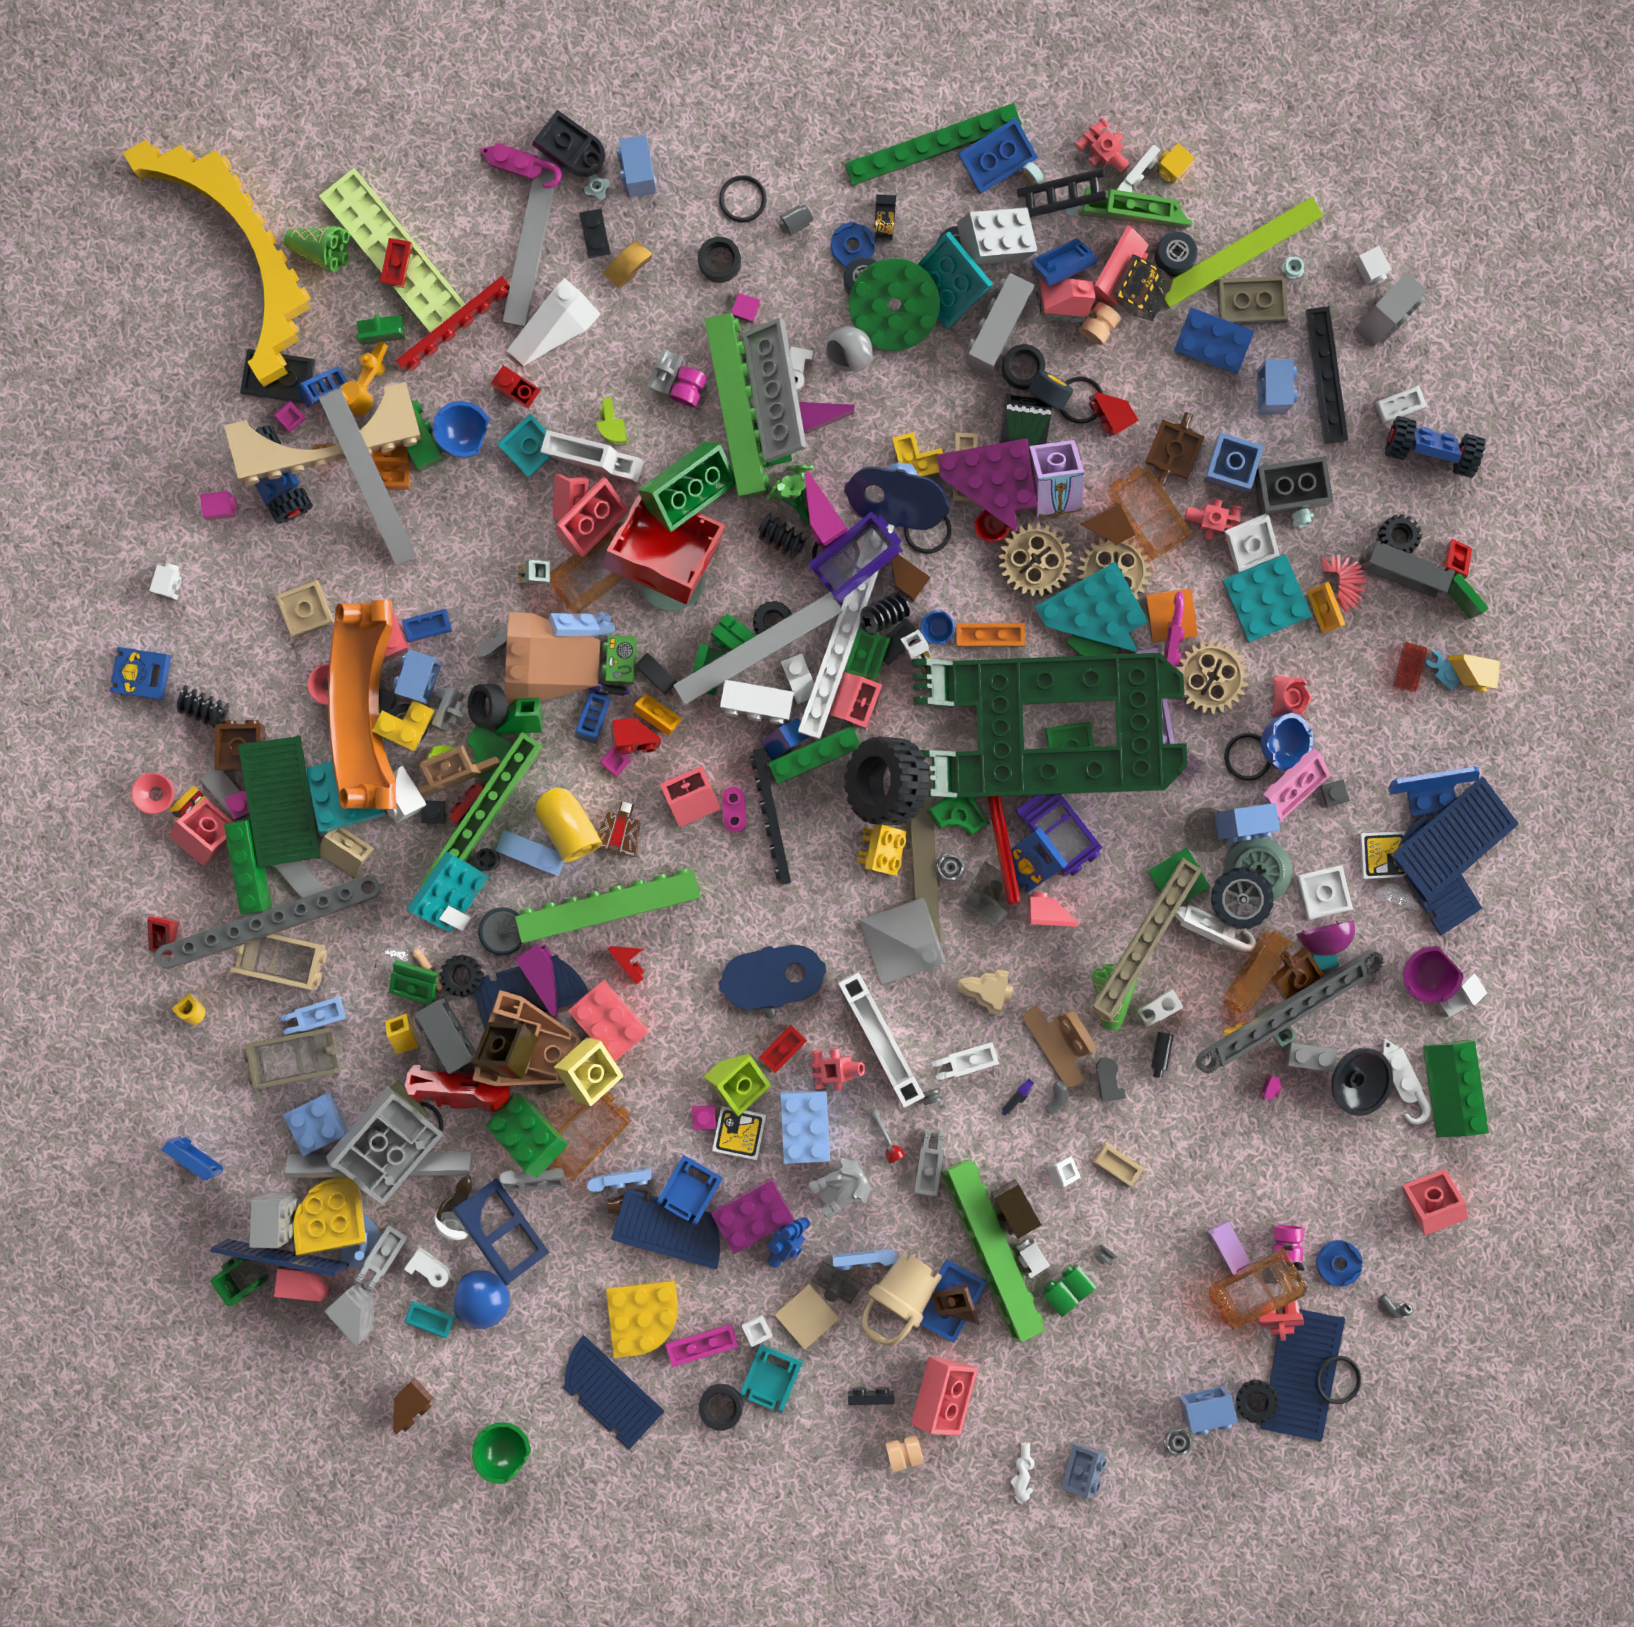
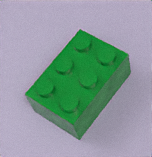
M518 1092L485 1125L523 1171L536 1178L569 1145L533 1102Z

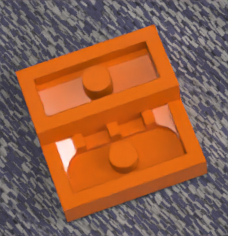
M402 444L395 446V449L392 451L382 452L378 450L372 452L371 456L386 489L410 490V454L407 447Z
M1191 588L1145 594L1152 643L1166 641L1168 624L1174 614V597L1178 591L1184 595V610L1181 622V629H1184V638L1197 636Z

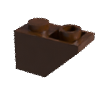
M415 1378L394 1398L393 1432L396 1435L401 1430L406 1432L415 1423L413 1418L418 1413L423 1416L432 1407L430 1401L434 1397Z

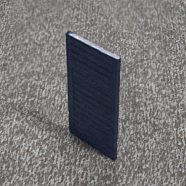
M1481 776L1478 781L1470 785L1391 855L1424 897L1425 901L1430 902L1519 823L1486 779Z
M226 1239L211 1247L210 1251L329 1276H336L349 1267V1262L309 1254L297 1256L294 1251L278 1248H251L250 1243L233 1239Z
M1285 1306L1283 1307L1282 1314H1285ZM1299 1309L1303 1316L1304 1325L1294 1326V1334H1286V1341H1281L1280 1334L1278 1335L1269 1385L1274 1388L1278 1397V1410L1272 1419H1269L1266 1423H1261V1429L1318 1440L1320 1442L1323 1439L1329 1403L1319 1395L1315 1385V1376L1319 1366L1326 1359L1339 1355L1345 1318L1343 1316L1337 1317ZM1337 1361L1329 1363L1323 1369L1320 1376L1321 1389L1329 1398L1331 1397Z

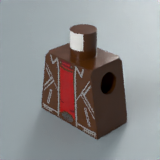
M621 801L618 814L611 812L606 814L598 832L602 842L600 848L637 857L640 820L631 818L634 804Z

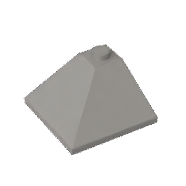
M924 898L860 920L882 985L946 963Z

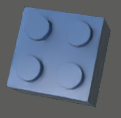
M646 135L619 139L620 147L616 148L620 169H624L620 170L624 191H629L630 198L657 193Z
M1265 359L1257 369L1258 414H1286L1294 403L1297 402V389H1294L1293 382L1297 377V368L1293 366V359Z
M1220 432L1215 439L1203 481L1247 494L1252 488L1264 446Z
M408 650V653L404 654L401 659L400 667H403L400 676L397 675L394 680V693L403 698L428 705L442 662L434 657Z
M1276 803L1214 813L1218 840L1227 839V843L1271 837L1273 831H1280Z
M330 1092L283 1114L303 1156L343 1137L349 1131Z
M1224 1386L1179 1396L1185 1424L1196 1435L1209 1433V1429L1218 1428L1219 1430L1229 1429L1232 1427V1424L1238 1423L1232 1395Z

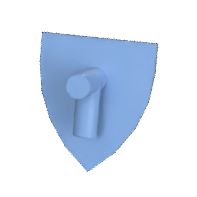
M366 1215L363 1216L366 1243L342 1248L341 1261L349 1262V1267L347 1268H362L363 1262L381 1236V1232L375 1223Z

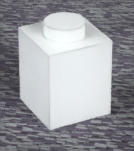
M1380 246L1365 252L1354 261L1366 285L1373 282L1375 285L1382 283L1387 279L1386 275L1392 270Z

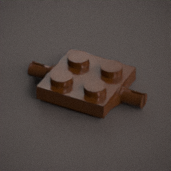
M1184 412L1180 424H1173L1166 420L1161 421L1145 460L1146 464L1154 466L1161 471L1156 484H1161L1162 487L1166 486L1169 475L1188 479L1205 436L1189 428L1194 416L1190 413L1188 417L1189 412Z
M1302 947L1292 958L1288 952H1283L1280 955L1284 966L1276 972L1271 980L1285 1001L1323 978L1324 974L1310 951Z

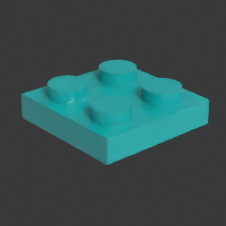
M531 413L498 443V446L528 478L533 476L552 458L540 452L547 430Z

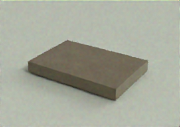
M1286 276L1224 278L1217 280L1219 318L1235 324L1288 322Z

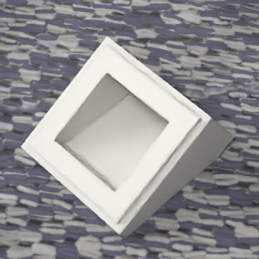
M1072 1156L1046 1167L1055 1188L1064 1187L1081 1178Z

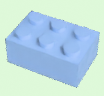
M827 1091L781 1092L784 1164L830 1161Z

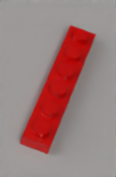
M503 276L499 277L399 357L396 362L404 372L416 369L420 365L421 359L436 353L437 347L443 342L451 341L456 335L455 332L461 327L465 329L473 322L472 318L479 313L481 315L486 313L491 308L490 304L496 299L502 300L506 297L510 289L508 282Z

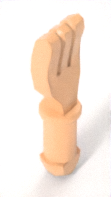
M420 949L414 950L413 956L420 967L431 970L433 966L430 965ZM437 976L436 987L439 991H443L444 986L440 983V978Z

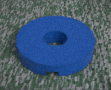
M849 222L835 230L831 238L830 249L834 259L846 267L852 260L858 257L872 258L875 240L872 232L866 226ZM852 239L859 243V248L854 251L849 250L846 246V243Z
M1334 1240L1325 1244L1318 1252L1316 1258L1317 1271L1320 1277L1328 1284L1340 1287L1348 1286L1354 1283L1361 1275L1362 1256L1359 1250L1351 1243L1343 1240ZM1338 1257H1343L1346 1262L1345 1267L1341 1270L1334 1268V1260Z

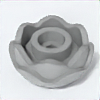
M944 854L936 864V871L944 881H957L965 871V864L957 854Z
M1174 1427L1166 1433L1164 1445L1170 1454L1178 1457L1191 1451L1193 1437L1185 1428Z

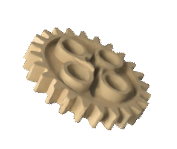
M1028 523L1026 531L1022 526H1019V534L1012 531L1010 534L1013 539L1005 538L1004 541L1008 547L1001 546L1000 548L1005 554L998 556V559L1004 561L998 567L1006 570L1001 577L1008 576L1009 580L1006 584L1014 583L1013 591L1020 587L1022 589L1021 595H1024L1026 591H1030V597L1033 598L1035 592L1038 591L1039 596L1042 597L1044 590L1050 595L1052 593L1051 587L1053 586L1058 590L1060 588L1058 581L1063 583L1066 581L1063 574H1070L1071 572L1065 568L1072 565V561L1066 560V558L1072 555V552H1065L1069 543L1062 544L1061 541L1064 535L1057 538V529L1050 533L1049 525L1042 530L1040 523L1037 524L1035 529ZM1033 539L1040 540L1042 548L1039 550L1032 548L1031 541ZM1047 547H1051V550L1041 557L1038 562L1039 565L1034 563L1023 574L1019 573L1022 568L1030 563L1031 556L1035 558ZM1015 554H1022L1025 557V563L1017 564L1013 560V556ZM1049 556L1054 557L1057 560V566L1049 567L1045 559ZM1036 571L1040 575V579L1036 582L1031 581L1028 578V572Z
M1098 538V546L1090 543L1092 551L1087 549L1083 551L1087 558L1079 559L1084 566L1077 568L1078 571L1083 572L1077 579L1082 580L1107 566L1099 563L1098 556L1100 554L1108 555L1110 558L1109 564L1114 562V552H1118L1117 565L1124 578L1129 580L1130 589L1136 600H1138L1137 592L1140 594L1145 593L1141 586H1148L1150 584L1145 578L1152 575V573L1146 572V569L1151 567V564L1144 563L1149 556H1141L1140 553L1144 548L1136 549L1137 541L1130 545L1128 544L1129 539L1114 545L1108 539L1104 542L1101 538ZM1129 556L1132 559V566L1124 567L1121 563V557Z
M1209 640L1207 647L1201 641L1199 642V649L1194 645L1190 647L1192 654L1188 651L1183 653L1186 660L1180 658L1179 664L1182 667L1176 668L1184 674V692L1187 697L1185 705L1191 702L1194 703L1192 710H1196L1200 706L1202 714L1209 708L1210 714L1213 715L1216 708L1222 713L1224 712V705L1226 708L1231 709V701L1236 704L1240 702L1237 695H1245L1241 688L1248 687V684L1243 682V679L1248 678L1249 675L1243 674V670L1248 666L1240 665L1244 657H1235L1238 650L1229 652L1230 644L1222 648L1221 641L1217 642L1216 646H1214L1212 640ZM1203 656L1211 659L1212 665L1210 668L1202 665L1201 659ZM1220 659L1222 663L1214 674L1216 680L1210 682L1205 694L1201 695L1202 689L1209 680L1207 674L1214 671L1217 661ZM1223 667H1228L1231 670V678L1223 677L1221 672ZM1192 676L1200 678L1201 686L1199 688L1192 686L1190 681ZM1212 687L1220 689L1221 697L1219 699L1211 695Z

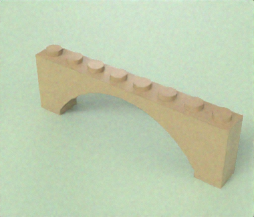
M406 382L383 387L385 393L378 409L369 422L360 430L371 455L373 454L372 452L378 450L382 452L392 451L395 449V446L402 444L405 447L417 444V441L421 440ZM247 420L224 425L236 473L241 484L252 485L258 483L259 479L267 477L270 480L282 477L283 473L291 472V474H298L305 471L304 468L312 466L314 468H322L327 466L328 462L336 461L337 463H343L347 461L340 443L322 449H296L280 445L265 438L252 429Z

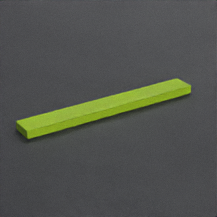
M1310 197L1189 269L1187 272L1162 285L1157 291L1168 309L1318 221L1324 215L1314 198Z

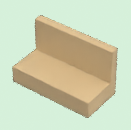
M344 828L328 832L324 836L319 848L322 857L354 878L357 877L362 864L371 856L374 850L373 847Z

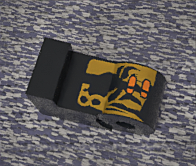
M876 194L875 240H893L897 195Z

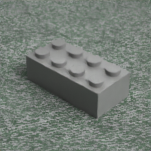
M1406 272L1354 329L1371 345L1375 346L1378 342L1383 344L1425 301L1422 296L1428 290Z
M1012 273L1009 274L1007 279L1002 278L995 295L997 299L992 298L985 314L987 319L982 318L975 334L977 339L972 338L966 349V365L991 376L1031 297L1034 284Z

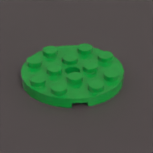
M885 258L870 264L854 281L849 296V313L854 327L865 332L873 346L888 351L908 349L923 341L934 328L940 310L939 293L932 277L923 267L904 258ZM892 298H897L901 302L900 308L895 311L888 308V302Z

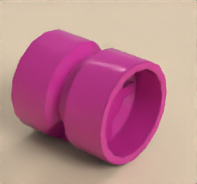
M680 366L676 378L679 383L673 384L669 397L676 402L695 408L700 398L698 390L704 388L708 377L690 367Z
M1274 1225L1273 1239L1276 1240V1244L1273 1245L1272 1258L1287 1262L1303 1261V1247L1300 1246V1243L1304 1241V1228L1291 1225ZM1283 1243L1293 1244V1248L1283 1247Z

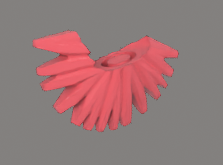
M1332 555L1331 565L1325 557H1322L1323 572L1336 574L1340 577L1339 593L1336 601L1348 613L1347 605L1354 609L1356 607L1354 603L1359 604L1356 599L1362 600V597L1356 593L1366 591L1356 587L1357 585L1367 584V580H1362L1366 578V575H1361L1365 571L1360 570L1362 566H1357V561L1348 567L1350 557L1346 558L1343 565L1340 555H1337V560Z

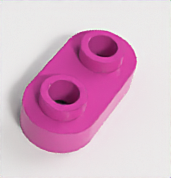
M730 787L722 795L723 821L727 830L737 833L745 828L747 822L745 795L741 789ZM732 794L738 796V800L734 803L729 800ZM732 817L739 818L737 825L731 824Z

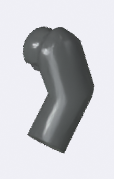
M1057 1081L1053 1084L1052 1088L1055 1091V1098L1044 1106L1051 1115L1067 1103L1069 1089L1062 1081Z

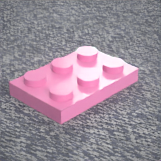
M1313 748L1309 753L1304 754L1298 763L1288 769L1263 794L1268 804L1276 803L1278 819L1280 821L1331 776L1321 753Z

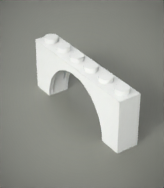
M859 971L838 981L903 1107L905 1108L924 1098L923 1092Z

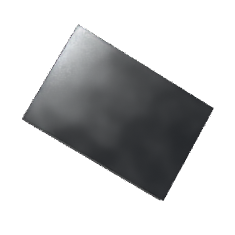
M247 349L240 394L288 402L291 400L295 403L305 404L297 391V387L300 383L313 378L315 359L281 354L287 363L284 366L287 374L264 387L248 364V361L253 359L256 350Z

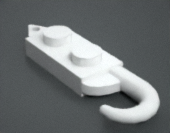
M1190 904L1187 907H1179L1175 914V917L1181 922L1180 926L1221 945L1225 944L1241 952H1250L1256 945L1254 936L1247 930H1243V934L1249 939V943L1245 944L1234 939L1235 933L1232 927L1227 926L1219 918Z
M1383 1039L1382 1054L1391 1064L1393 1085L1402 1101L1408 1103L1418 1101L1422 1110V1115L1417 1119L1410 1117L1409 1114H1405V1118L1411 1124H1423L1430 1117L1431 1109L1403 1048L1397 1047L1387 1039Z

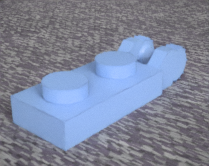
M598 612L594 615L551 613L549 618L555 636L610 635L615 631V625L610 622L611 616L608 612Z
M336 997L294 1010L295 1012L279 1017L280 1022H286L297 1017L299 1026L283 1030L285 1036L346 1019V1014L341 997Z
M651 1168L594 1176L590 1181L588 1180L586 1187L591 1192H599L605 1186L610 1185L611 1189L623 1188L625 1183L634 1182V1186L644 1185L648 1183L647 1180L652 1178Z
M892 1249L832 1255L833 1266L838 1267V1270L852 1269V1265L861 1264L862 1268L873 1267L876 1262L889 1266V1264H894L898 1258Z

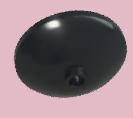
M1357 1048L1347 1053L1335 1067L1331 1080L1332 1096L1339 1108L1355 1116L1368 1115L1378 1110L1385 1103L1392 1089L1393 1071L1391 1064L1381 1052L1372 1048Z

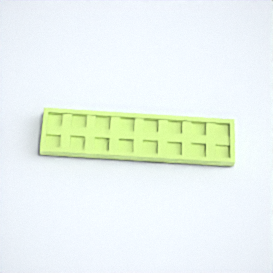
M355 168L319 195L381 273L388 239L394 238L412 242L404 288L392 287L430 333L466 305Z

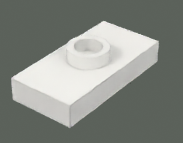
M1419 386L1375 403L1383 424L1393 421L1396 416L1403 417L1427 407Z

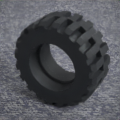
M878 736L863 741L858 746V749H855L851 754L852 759L847 763L846 767H848V770L844 776V779H846L844 788L848 794L847 801L849 805L853 806L851 809L861 820L869 824L901 825L911 821L920 812L919 808H923L926 802L924 800L925 796L929 794V789L927 788L928 783H930V776H928L927 772L929 770L928 764L924 762L925 756L919 751L918 746L903 738ZM888 767L891 779L888 793L885 795L883 780Z

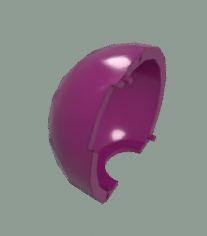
M1354 920L1345 923H1338L1336 921V924L1307 931L1302 930L1296 936L1304 948L1311 953L1319 956H1334L1344 951L1353 941L1355 924Z
M1436 945L1422 947L1413 952L1405 962L1403 969L1404 985L1409 994L1418 1001L1426 1003H1443L1452 998L1460 989L1464 977L1461 970Z

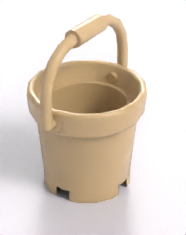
M905 1251L902 1252L880 1283L873 1285L867 1293L871 1299L863 1312L862 1326L866 1336L880 1346L897 1344L904 1339L912 1326L919 1327L923 1319L922 1313L942 1277L937 1273L935 1278H933V1269L912 1255L906 1260L905 1258L908 1254ZM876 1301L908 1322L903 1331L893 1339L886 1340L885 1337L868 1327V1316Z

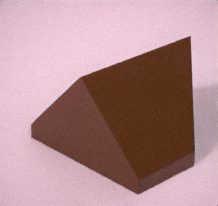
M1120 503L1103 509L1080 524L1112 541L1114 545L1135 535Z
M966 1282L932 1293L939 1315H947L980 1325Z

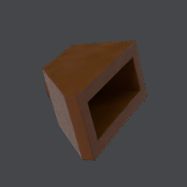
M897 554L891 559L895 589L907 601L910 599L914 602L929 582L930 576Z

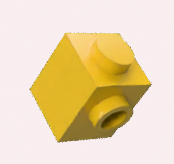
M1178 143L1170 152L1166 150L1158 159L1160 164L1157 170L1160 177L1166 182L1171 181L1175 184L1192 165L1195 157Z
M407 1014L385 1021L387 1038L397 1055L419 1047L416 1029Z

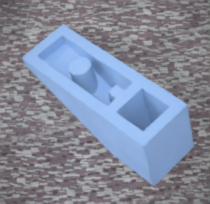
M503 830L495 850L556 876H559L564 864L558 851L507 830Z

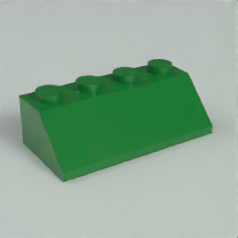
M705 441L639 488L638 492L647 510L669 532H672L736 485V481L721 444Z
M1463 1040L1423 1046L1436 1137H1460L1489 1133L1476 1042Z

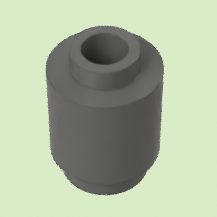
M805 204L802 206L797 205L780 215L781 221L778 224L784 234L788 233L792 236L809 226V223L813 221V217Z

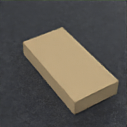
M1106 1142L1093 1160L1098 1166L1131 1188L1144 1170L1140 1165Z

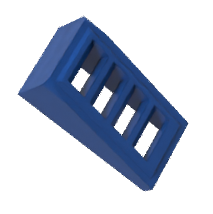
M337 366L300 383L297 391L306 407L309 408L320 403L319 396L339 389L348 381L340 367ZM332 375L335 376L336 380L339 383V386H336V384L334 383L333 379L331 378ZM324 379H326L331 390H328L326 384L323 381ZM316 383L318 384L319 388L321 389L322 394H320L319 391H318V389L316 388V386H315Z
M589 692L575 731V738L593 744L597 743L611 698ZM591 701L604 704V706L600 708L591 705ZM588 710L601 713V715L599 717L588 713ZM585 719L598 722L597 726L585 722ZM582 728H586V729H589V730H592V731H595V732L592 733V732L583 730Z

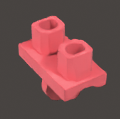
M1297 1302L1284 1303L1285 1314H1276V1305L1273 1303L1263 1304L1262 1315H1259L1261 1327L1270 1328L1271 1335L1280 1334L1281 1341H1286V1334H1294V1326L1304 1325L1303 1316L1299 1311Z

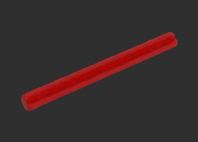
M987 797L1007 903L1017 904L1020 902V895L1001 797Z

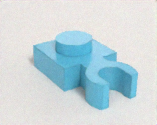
M1433 651L1432 654L1437 659L1436 663H1431L1428 659L1424 663L1428 668H1435L1437 670L1433 676L1451 691L1460 682V679L1449 660L1444 662L1442 654L1438 651Z

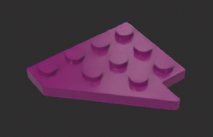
M1027 438L937 455L940 477L1014 531H1018L1016 511L1038 507Z

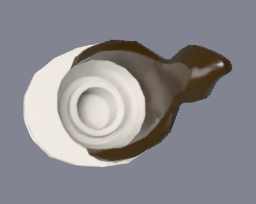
M466 1175L459 1180L456 1185L455 1194L445 1199L435 1212L434 1222L438 1233L448 1240H461L469 1235L452 1210L468 1199V1195L472 1190L470 1175Z

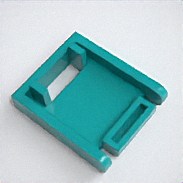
M760 1343L741 1389L740 1396L744 1397L748 1388L751 1390L748 1400L772 1410L776 1402L779 1401L781 1403L778 1406V1412L782 1413L803 1360ZM771 1354L790 1362L788 1368L786 1369L767 1361L768 1355Z

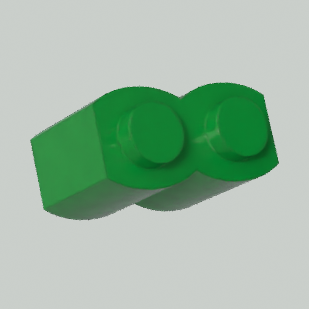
M1070 1264L1061 1271L1062 1276L1057 1281L1052 1279L1043 1287L1045 1291L1042 1295L1061 1317L1066 1315L1096 1289L1093 1282L1077 1264L1074 1266Z

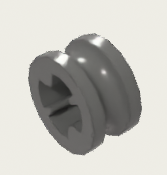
M936 1088L923 1092L925 1096L924 1105L943 1100V1096L939 1095L941 1089Z
M1100 1244V1250L1095 1251L1094 1254L1111 1266L1112 1259H1116L1117 1256Z

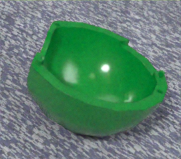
M497 1422L485 1427L477 1435L473 1443L472 1460L475 1470L481 1478L493 1484H506L510 1482L531 1455L528 1437L519 1427L511 1423Z

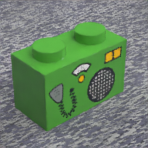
M608 635V641H604L603 654H607V663L602 665V677H606L607 683L635 684L637 638L635 636Z

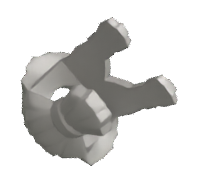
M841 1158L842 1168L809 1183L810 1191L813 1194H817L820 1191L818 1194L820 1199L824 1203L830 1204L822 1208V1213L827 1219L831 1218L841 1208L849 1205L855 1199H859L866 1204L872 1185L867 1180L858 1161Z

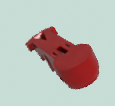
M413 1065L406 1074L405 1089L408 1098L422 1102V1099L431 1097V1100L436 1101L437 1107H441L442 1104L450 1105V1108L455 1109L479 1107L488 1112H495L500 1110L510 1097V1086H492L472 1080L473 1074H448V1072L421 1070V1065Z

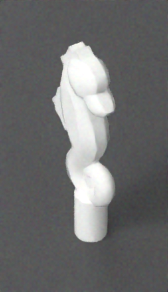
M1021 1443V1457L1016 1462L1019 1475H1015L1010 1481L1015 1488L1016 1496L1014 1498L1018 1503L1027 1501L1030 1498L1029 1495L1033 1492L1032 1488L1025 1490L1030 1479L1027 1470H1031L1034 1467V1460L1030 1457V1443Z

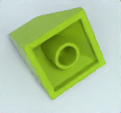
M749 1054L719 1061L703 1076L714 1093L738 1117L771 1087V1084Z

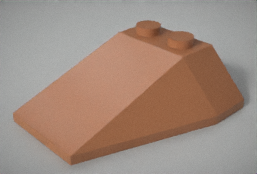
M509 612L505 671V696L507 703L511 704L517 698H540V701L598 686L600 639L592 636H555L549 619L534 613Z
M499 990L488 1022L523 1024L538 1037V1041L522 1079L504 1078L475 1066L472 1080L492 1086L564 1083L554 1066L580 1044L581 1038L523 997Z

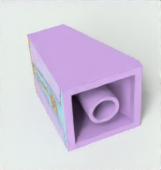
M1075 440L1030 446L1029 450L1038 507L1035 508L1037 517L1082 511L1084 470Z

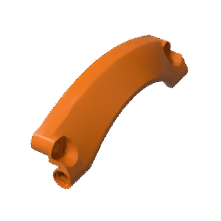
M372 600L371 603L358 604L338 603L335 609L329 663L328 718L333 767L339 803L343 809H397L396 779L384 750L382 736L372 731L379 718L381 669L393 630L391 600Z

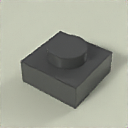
M1344 779L1320 786L1326 808L1350 801Z

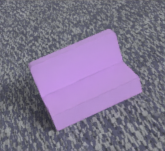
M1229 1221L1207 1231L1226 1267L1233 1276L1238 1274L1236 1270L1251 1263Z

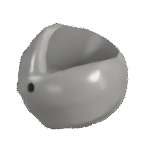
M852 326L839 328L832 332L827 339L826 357L829 363L837 369L853 372L862 371L874 359L871 340L865 332Z

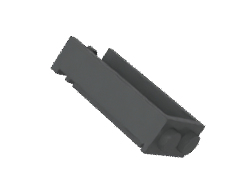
M1380 541L1368 545L1367 549H1363L1360 553L1358 561L1361 562V570L1436 598L1438 592L1446 593L1455 573L1452 569L1445 571L1443 570L1444 567H1437L1435 563L1389 545L1380 544Z

